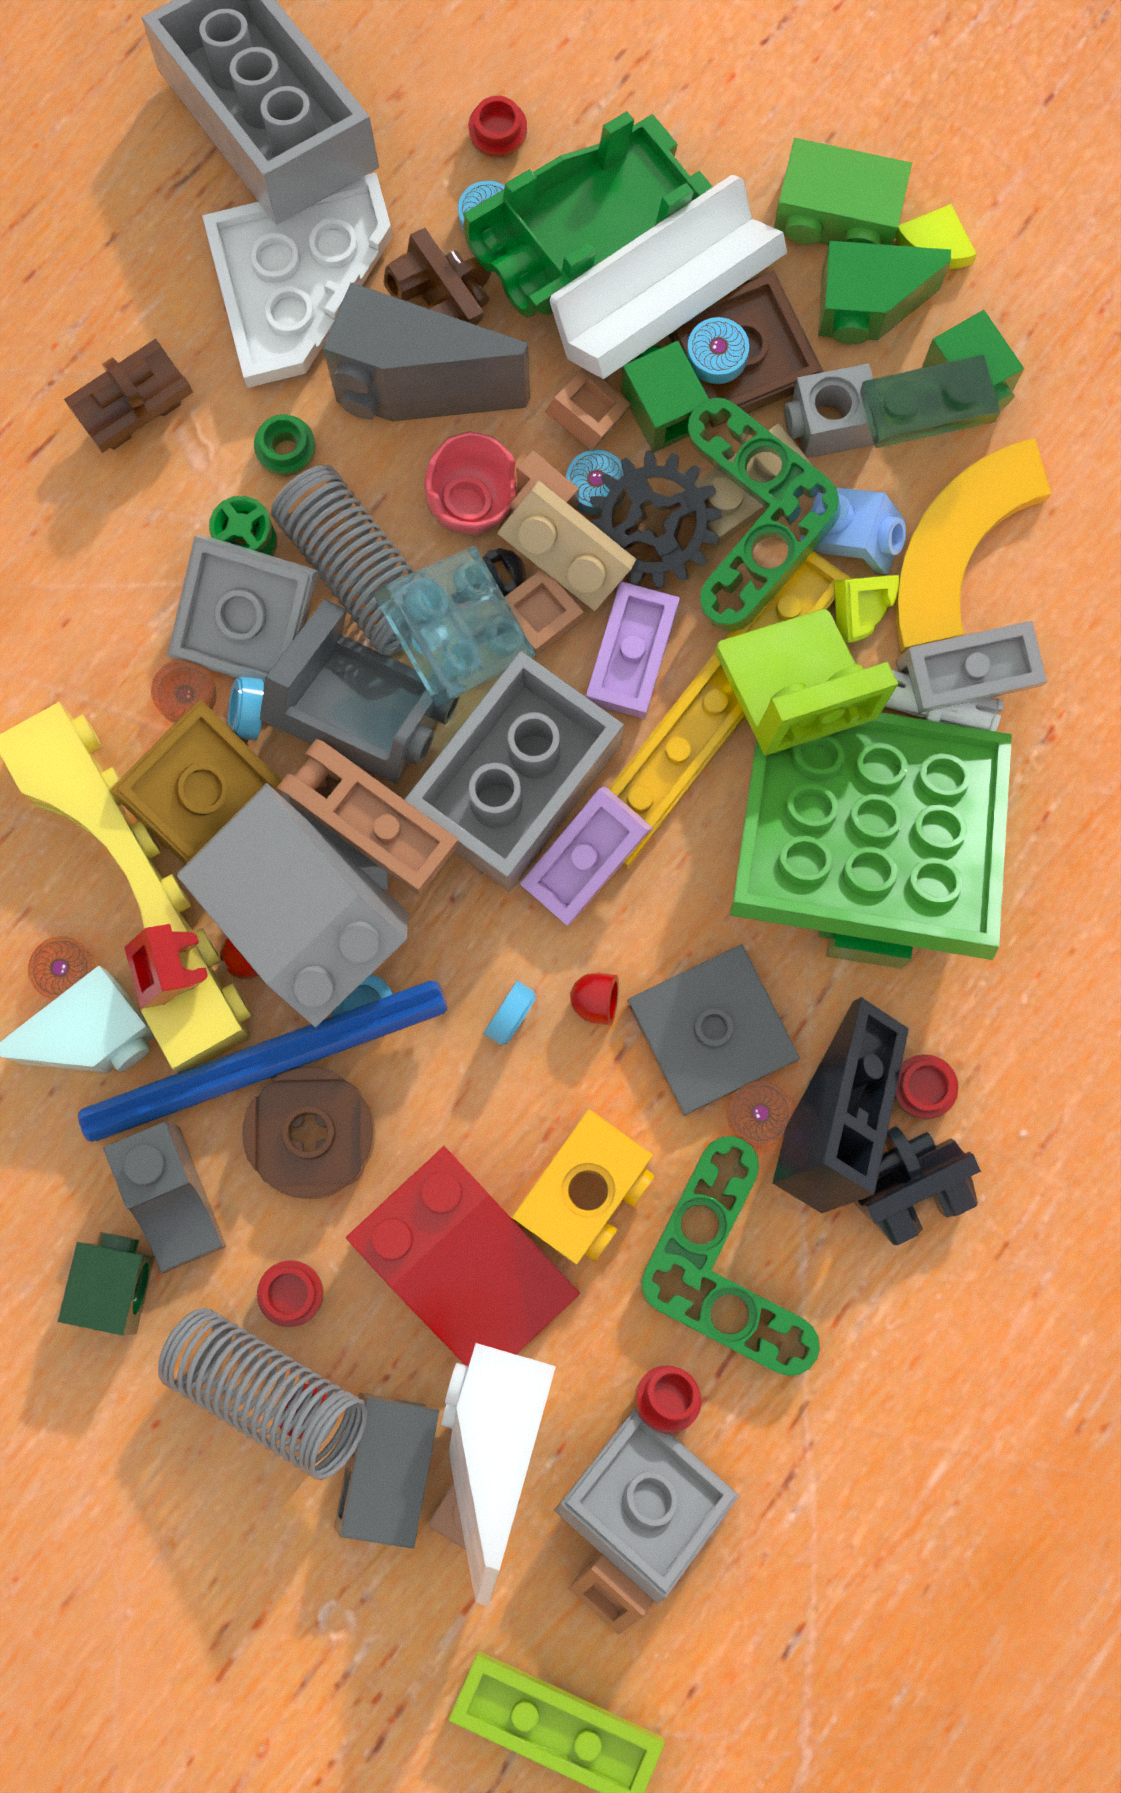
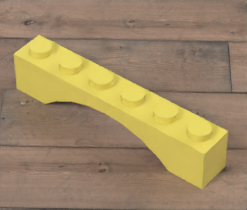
M58 702L1 733L0 755L20 792L36 807L68 819L94 835L107 847L127 876L141 910L144 929L170 924L172 931L193 933L182 913L191 907L186 894L173 874L165 878L161 876L152 859L161 853L153 835L140 821L133 825L122 804L108 791L120 777L113 767L105 771L102 770L93 753L101 748L102 745L84 714L74 719L63 705ZM203 928L194 932L198 937L199 943L190 951L178 954L181 965L185 969L206 968L208 974L206 980L197 987L175 996L165 1005L145 1008L141 1012L170 1066L179 1073L205 1064L251 1038L243 1023L244 1020L252 1016L251 1011L234 983L223 987L212 967L222 960Z

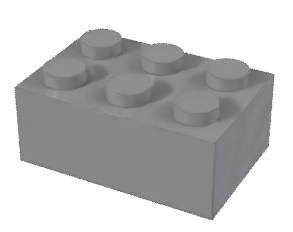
M520 651L408 794L405 801L458 838L459 847L455 852L510 892L620 748L624 724Z

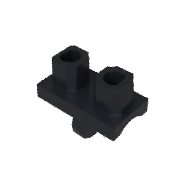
M894 1126L887 1131L885 1144L888 1151L882 1154L874 1195L854 1202L856 1207L877 1225L883 1235L893 1245H900L918 1236L923 1230L913 1205L933 1196L939 1212L946 1218L958 1216L976 1207L978 1201L971 1176L981 1172L974 1154L970 1151L964 1153L952 1138L935 1145L931 1135L925 1132L908 1141L903 1132L897 1126Z

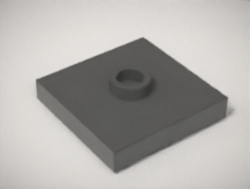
M742 944L627 999L631 1012L683 1117L800 1059Z

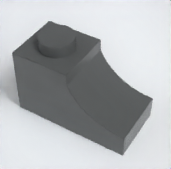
M164 1121L103 1147L125 1207L131 1211L140 1225L162 1273L169 1272L227 1247L180 1127Z

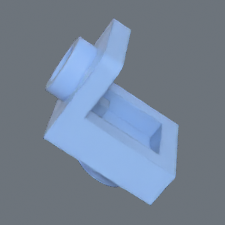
M836 488L841 506L839 518L834 527L813 551L822 554L862 558L874 573L887 575L895 555L900 553L905 543V519L884 492ZM820 492L816 495L811 509L812 512L817 513L819 516L825 512L822 503L823 494Z

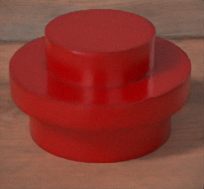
M488 97L482 100L470 115L468 122L469 137L474 147L485 155L491 157L511 155L523 145L527 137L525 114L514 101L507 97Z
M917 1055L901 1064L894 1098L898 1106L906 1114L917 1119H934L948 1112L954 1105L958 1096V1080L952 1067L943 1059L934 1055Z
M294 1260L282 1261L271 1266L261 1277L257 1288V1301L261 1312L269 1321L282 1327H296L310 1321L319 1311L324 1296L323 1284L317 1272L309 1265Z
M658 1366L648 1371L639 1381L635 1391V1406L640 1418L647 1426L660 1433L675 1434L687 1429L698 1417L701 1409V1394L696 1381L688 1372L674 1366Z

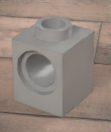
M869 363L797 377L792 400L784 405V415L789 436L791 439L799 438L802 452L807 458L875 445L883 423V416ZM832 406L837 408L844 417L838 420H830L821 416L817 408Z

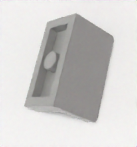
M1032 621L909 647L896 661L898 672H909L918 713L1033 689L1047 683Z

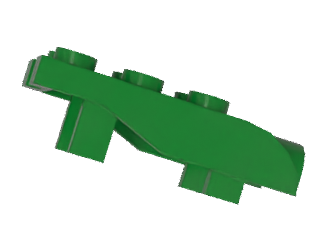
M628 111L624 112L603 125L600 144L561 155L534 172L528 169L506 182L502 191L463 213L464 235L471 253L485 270L493 271L498 275L507 298L513 307L524 317H531L536 313L544 315L553 314L550 305L552 294L713 187L700 170L690 176L675 158L677 142L654 114L633 125V117Z

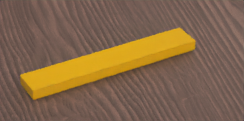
M812 551L756 618L745 628L731 631L727 638L821 609L829 610L835 603L834 580L851 578ZM716 653L713 654L608 788L653 828L621 865L625 869H628L746 717Z

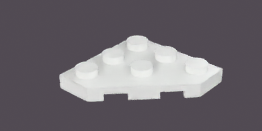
M377 173L365 175L278 225L275 224L259 202L202 215L247 388L306 374L327 340L350 282L362 286L392 240L391 224Z

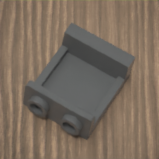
M324 599L266 675L260 720L310 744L315 739H319L355 765L396 784L410 762L420 765L424 760L433 741L435 732L432 729L437 721L446 725L452 717L461 695V690L453 687L459 664L446 659L433 678L388 656L381 655L377 651L343 636L347 609Z

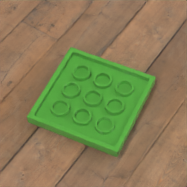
M881 713L876 720L764 756L757 739H755L730 916L993 960L999 948L1012 734Z

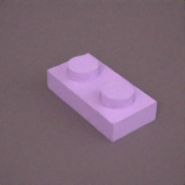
M622 581L619 583L586 698L599 707L646 719L678 610L680 597Z
M606 786L601 787L527 874L520 885L568 926L575 921L653 828Z

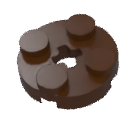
M300 1067L281 1073L271 1080L272 1083L263 1088L258 1097L255 1096L247 1108L244 1117L243 1145L248 1161L265 1182L281 1193L292 1197L317 1199L336 1194L347 1185L359 1179L363 1173V1168L373 1152L375 1123L371 1108L357 1087L333 1071L318 1067ZM316 1115L317 1125L327 1127V1137L317 1141L316 1150L305 1152L303 1142L292 1139V1129L303 1126L304 1116Z

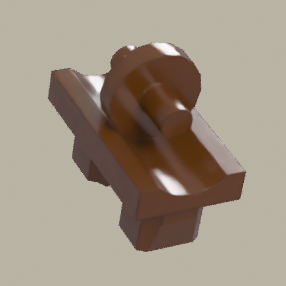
M426 228L410 234L407 253L401 255L385 267L383 282L392 297L408 301L418 295H422L428 304L424 308L474 325H478L483 319L484 312L481 308L490 300L483 286L489 280L491 272L485 270L475 257L464 261L457 251H452L445 256Z
M155 338L119 363L113 357L102 363L106 372L64 400L103 453L109 448L115 450L130 440L133 432L157 416H165L179 407L181 400L192 394L193 390Z

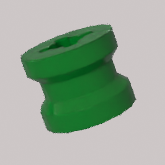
M233 496L223 500L213 510L209 519V532L212 538L274 556L277 548V535L266 508L259 501L248 496ZM235 540H244L246 543L235 542Z

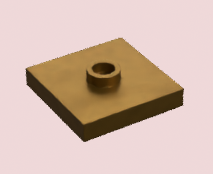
M200 699L108 791L186 865L266 783L276 791V787L281 783L282 779Z

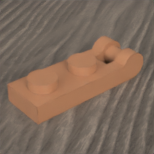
M315 739L304 753L307 761L295 776L289 773L276 787L278 794L293 807L311 816L420 896L459 847L458 838L331 746L319 739ZM328 776L337 780L339 784L326 799L316 792V789Z

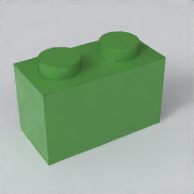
M794 138L774 228L782 231L790 240L800 244H814L818 242L828 245L829 241L893 245L912 162Z

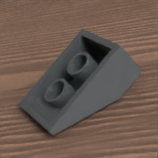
M350 282L323 347L336 401L347 412L363 419H373L375 416L390 421H403L526 408L530 399L527 342Z

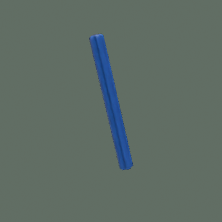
M428 981L327 1018L316 1028L312 1024L82 1108L78 1112L81 1131L87 1141H99L279 1075L285 1071L298 1068L437 1017L447 1011L444 993L438 982Z

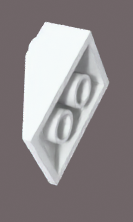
M477 1343L475 1344L469 1366L459 1363L455 1365L445 1399L446 1407L441 1426L452 1429L448 1453L475 1603L489 1606L556 1366Z

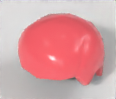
M468 431L447 437L432 455L425 474V497L431 515L436 516L440 525L456 533L475 536L498 528L512 510L510 509V503L517 496L515 481L516 462L513 455L493 436Z

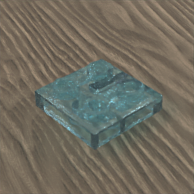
M475 545L393 581L373 594L436 707L502 675L520 651L530 658L537 655Z

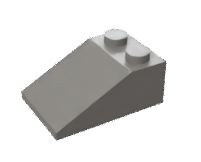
M267 783L177 874L180 881L262 980L315 1028L407 940L409 913Z

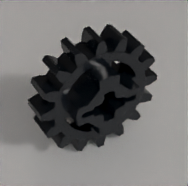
M653 451L645 452L644 467L636 468L628 458L622 459L621 466L624 476L617 480L615 477L605 473L601 479L610 490L606 497L591 496L589 502L601 509L602 515L601 518L591 520L590 522L623 549L632 547L640 542L655 547L663 562H645L636 558L630 574V584L639 586L644 579L645 573H652L656 588H662L665 586L666 572L673 571L682 582L688 580V570L685 564L692 560L697 564L705 566L708 560L700 551L703 542L718 544L720 537L708 531V522L723 518L722 511L707 508L705 503L717 492L715 487L709 485L698 489L695 483L699 479L702 470L697 465H694L682 474L678 471L680 457L674 453L669 456L665 466H658ZM648 479H667L679 484L685 491L679 492L672 497L657 494L649 484ZM628 491L627 493L632 504L627 519L615 527L616 507L623 494ZM653 504L660 511L668 508L673 510L681 505V508L672 512L671 517L663 522L666 533L658 537L651 530H644L643 532L638 530L630 534L631 531L639 528V524L647 518L644 508L648 505ZM696 512L694 535L690 543L683 550L677 538L683 519Z

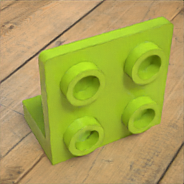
M826 609L721 640L715 649L716 656L764 756L878 719L899 684L888 662L863 669L862 665H856L830 612Z

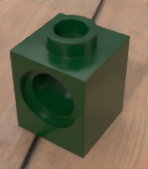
M100 1232L97 1244L77 1242L58 1322L122 1336L137 1334L155 1256L137 1253L138 1239Z

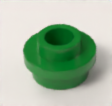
M280 414L270 417L260 426L254 438V450L258 461L267 471L276 475L288 476L299 473L310 464L315 454L316 444L312 430L303 420L295 416ZM283 441H292L296 444L294 451L284 455L276 453L275 449Z

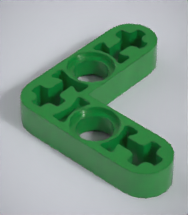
M712 398L703 401L695 407L689 417L688 431L694 448L704 459L767 508L708 577L701 589L700 602L702 610L711 624L723 631H736L745 628L756 618L834 527L839 518L841 506L836 486L828 477L737 405L724 398ZM725 418L728 419L727 426L731 436L741 444L736 456L732 446L723 438L715 436L709 442L706 441L708 434L704 426L705 423L711 420L719 424ZM748 435H752V436H753V437L750 438L748 441H746V438H747ZM761 452H771L782 461L779 474L768 482H757L751 479L746 472L750 459ZM733 456H735L734 462L728 461ZM820 492L823 494L822 503L825 512L820 516L812 511L805 515L798 524L799 533L805 536L799 542L787 526L777 521L781 516H784L791 526L801 513L798 498L802 494L813 498ZM768 537H776L783 540L788 546V555L785 561L778 567L771 569L757 565L753 560V550L757 543ZM740 564H744L754 579L765 584L761 589L757 590L750 580L739 594L744 605L743 608L738 612L727 608L722 614L718 613L720 604L716 594L721 589L732 593L738 588L744 579L741 572L736 569Z
M734 1136L720 1137L711 1142L701 1154L643 1270L641 1278L642 1294L647 1303L657 1311L760 1365L786 1376L800 1375L812 1367L819 1354V1338L813 1326L800 1316L711 1271L755 1183L759 1170L758 1156L750 1144ZM730 1149H734L741 1154L738 1164L746 1169V1173L743 1179L732 1177L721 1194L722 1196L734 1198L732 1206L728 1211L715 1198L703 1194H695L694 1189L698 1181H701L708 1189L712 1188L719 1169L711 1163L712 1156L714 1154L725 1156ZM701 1205L708 1207L718 1219L717 1234L706 1244L693 1243L682 1232V1216L687 1209L693 1206ZM673 1265L679 1266L684 1270L681 1275V1281L697 1291H700L702 1278L714 1283V1287L701 1301L698 1320L685 1315V1312L693 1305V1302L678 1295H673L668 1303L662 1302L657 1298L660 1287L652 1281L653 1275L657 1270L667 1273ZM731 1294L739 1297L745 1303L748 1318L740 1331L733 1334H725L714 1327L710 1312L712 1305L718 1298ZM762 1308L773 1315L764 1326L783 1334H787L792 1326L800 1330L798 1342L806 1347L805 1353L801 1358L790 1356L785 1364H782L776 1360L779 1349L774 1344L759 1337L755 1351L745 1346V1342L758 1328Z

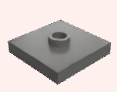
M202 534L194 536L167 656L235 678L239 676L262 679L263 683H265L266 675L306 624L319 570Z
M635 1407L562 1498L554 1511L658 1604L670 1593L737 1500L739 1494L671 1434L660 1433L647 1426L640 1418Z

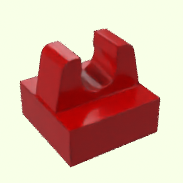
M170 924L147 927L124 947L140 1009L165 1005L175 996L197 987L208 977L206 968L185 969L181 965L178 954L190 951L199 943L195 933L172 931Z

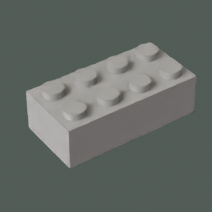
M173 0L141 17L158 71L276 225L379 168L370 116L276 0Z

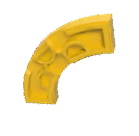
M1035 438L1006 446L970 465L936 496L923 514L909 541L899 575L898 593L895 600L896 633L901 654L909 647L964 636L960 610L961 587L967 564L974 549L982 538L1003 520L1030 506L1046 502L1051 495Z

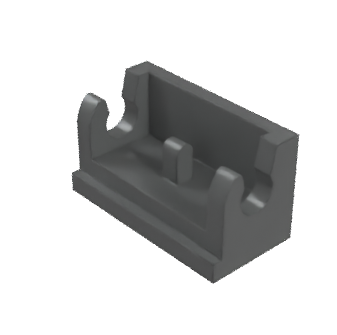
M360 1392L359 1399L364 1400L367 1407V1421L361 1440L354 1453L346 1462L334 1528L339 1536L343 1538L414 1549L439 1410L426 1407L425 1404Z

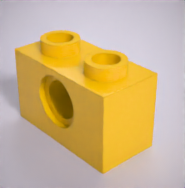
M588 1109L512 1216V1219L575 1265L579 1263L584 1254L593 1261H596L618 1230L607 1222L622 1200L631 1207H634L656 1176L645 1168L653 1154ZM584 1173L599 1176L607 1188L605 1202L594 1210H582L576 1207L569 1197L568 1190L574 1178Z

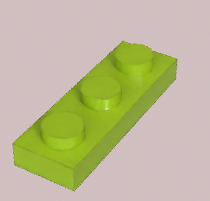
M479 1650L475 1655L448 1720L600 1793H645L665 1744L664 1737Z

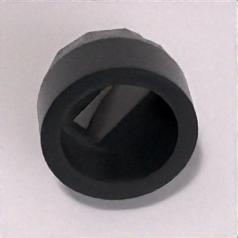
M503 548L491 550L478 563L476 572L480 591L490 600L499 602L526 581L524 563L511 550ZM502 561L513 581L504 585L493 563Z

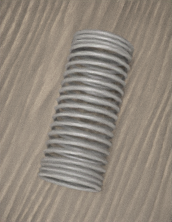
M318 465L307 469L292 479L278 493L271 506V516L280 528L286 531V536L293 540V545L299 548V552L306 556V561L312 565V569L319 570V578L326 581V587L332 590V595L339 598V603L345 606L348 614L352 615V620L359 623L358 628L365 632V637L378 650L377 653L386 656L404 650L427 633L441 615L442 604L438 602L439 600L433 592L426 590L427 584L419 582L420 576L417 573H413L412 566L406 565V558L399 556L400 550L393 548L391 540H386L387 534L380 531L379 524L373 523L374 517L367 514V509L364 506H360L361 501L358 498H354V492L347 489L348 484L343 481V478L331 465ZM328 480L326 485L311 493L293 512L288 513L296 500L307 490ZM344 506L336 516L313 531L324 518L336 509ZM351 514L339 527L320 538L332 525ZM367 519L369 523L363 525L364 521ZM357 523L347 534L327 546L342 531ZM372 528L375 529V532L369 533ZM306 529L303 535H298L301 530ZM362 532L351 544L334 554L348 540ZM378 536L382 538V540L375 542ZM313 537L310 543L305 544L306 539ZM368 541L359 551H357L348 559L342 561L354 549H356L364 542ZM320 545L317 551L311 552L313 547ZM385 545H388V549L382 550ZM374 550L367 558H365L363 561H361L358 565H356L355 567L349 569V568L352 567L360 558H362L364 555H366V554L369 553L370 551ZM327 553L323 559L318 560L320 555ZM391 553L395 554V557L388 559ZM378 560L370 569L358 576L366 567ZM334 561L329 568H325L327 563ZM397 562H401V566L394 568ZM382 569H384L378 576H376V577H375L374 579H372L370 582H368L367 584H365V583H366L370 578H372L375 574H377L379 571H381ZM340 570L336 576L331 577L334 571ZM404 570L408 571L406 575L401 576ZM347 578L343 584L338 585L341 579ZM390 578L386 583H384L377 590H375L381 583ZM410 579H415L414 583L407 585ZM354 586L350 592L345 593L348 587ZM396 587L393 591H391L389 594L383 597L387 592ZM421 587L419 592L413 594L416 588ZM362 593L357 600L352 601L354 596ZM369 601L365 608L358 610L361 604ZM377 609L372 616L365 618L368 612ZM382 618L376 625L372 626L375 620Z
M205 1307L188 1314L176 1325L163 1345L158 1361V1377L162 1384L172 1388L175 1392L181 1393L183 1397L189 1398L192 1403L199 1404L202 1409H206L210 1414L216 1415L219 1420L226 1421L228 1426L235 1427L238 1432L245 1433L248 1438H252L256 1443L264 1445L265 1449L272 1450L275 1455L282 1456L284 1461L292 1462L294 1467L301 1468L302 1472L312 1476L313 1479L323 1480L334 1475L345 1465L362 1438L367 1421V1407L364 1400L359 1399L353 1393H349V1391L341 1390L339 1385L331 1384L330 1380L322 1379L321 1374L313 1373L311 1368L303 1367L302 1363L294 1361L293 1357L285 1356L282 1351L275 1350L274 1346L266 1345L265 1341L257 1339L256 1335L249 1334L247 1330L239 1328L237 1324L231 1323L229 1319L224 1318L212 1309ZM212 1320L204 1325L189 1342L180 1361L177 1373L178 1379L174 1380L173 1370L185 1342L197 1328L206 1321ZM212 1327L211 1334L206 1337L198 1348L190 1364L189 1371L183 1375L186 1361L193 1347L201 1336ZM236 1335V1339L231 1342L232 1336ZM245 1340V1345L240 1348L241 1341ZM254 1346V1350L249 1354L250 1347ZM233 1349L232 1355L223 1371L214 1380L221 1363ZM263 1352V1356L258 1360L259 1353ZM242 1355L241 1360L237 1368L235 1369L234 1373L232 1374L230 1379L224 1384V1381L230 1369L233 1367L238 1358ZM272 1357V1362L267 1366L268 1359ZM250 1362L249 1368L242 1380L233 1390L240 1374ZM281 1363V1368L275 1373L277 1365ZM259 1368V1371H258V1373H257L255 1379L253 1380L252 1384H251L250 1387L247 1389V1391L243 1394V1392H244V1390H245V1388H246V1386H247L249 1380L252 1378V1376L254 1375V1373H255V1372L257 1371V1369ZM290 1369V1374L284 1379L286 1371ZM300 1374L299 1381L293 1385L295 1377ZM267 1376V1379H266V1381L264 1382V1384H263L262 1388L260 1389L259 1393L254 1397V1395H255V1393H256V1391H257L259 1385H260L261 1382L264 1380V1378ZM309 1380L308 1387L302 1392L304 1383ZM207 1382L205 1389L201 1391V1385ZM276 1382V1385L274 1386L272 1392L270 1393V1395H269V1397L267 1398V1400L264 1402L267 1393L269 1392V1390L272 1388V1386H273L274 1383ZM318 1386V1392L311 1398L313 1389ZM216 1387L215 1393L210 1396V1391ZM284 1388H285V1391L283 1392V1394H282V1396L280 1397L279 1401L277 1402V1404H276L275 1407L273 1408V1406H274V1404H275L277 1398L279 1397V1395L282 1393V1391H283ZM328 1392L327 1399L320 1405L323 1395ZM225 1393L224 1399L219 1402L220 1396ZM235 1397L234 1404L229 1407V1401ZM292 1398V1400H291V1402L289 1403L288 1407H287L286 1410L284 1411V1409H285L287 1403H288V1402L290 1401V1399ZM245 1402L243 1409L238 1412L239 1406ZM254 1408L253 1414L247 1418L248 1412ZM346 1410L333 1438L317 1455L320 1445L328 1437L338 1416ZM264 1412L263 1419L257 1423L258 1417ZM274 1417L272 1425L266 1429L267 1423ZM283 1423L282 1430L276 1434L277 1428ZM293 1428L292 1435L286 1439L287 1433ZM303 1433L302 1440L295 1446L297 1438ZM299 1451V1455L295 1456V1452ZM329 1453V1455L325 1459H323L318 1465L315 1466V1464L318 1461H320L324 1456H326Z

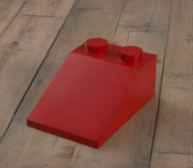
M445 1146L439 1149L345 1237L386 1284L466 1366L470 1364L476 1343L517 1355L580 1295L579 1291Z

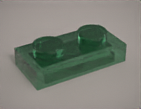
M984 355L863 381L860 389L875 449L996 422L1001 412Z

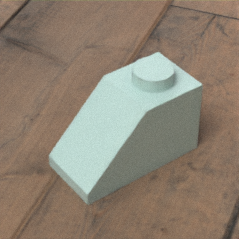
M98 966L0 1041V1056L17 1064L98 1073H109L116 1068L118 1072H123L147 1055L150 1047L146 1043L155 1036L142 1015V1011L114 975Z

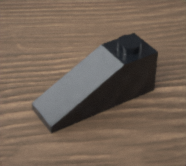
M862 997L852 1002L786 1126L772 1184L820 1213H825L874 1195L909 1028Z

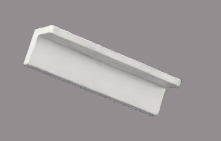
M730 175L551 295L550 305L568 360L605 379L787 254L783 232L752 219L746 188L742 178Z

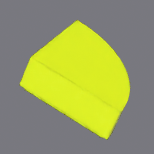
M952 204L898 225L895 239L900 246L951 249V261L948 269H958L973 265L977 254Z
M899 575L834 580L836 623L845 643L864 639L874 632V628L881 621L888 607L893 606L899 587Z

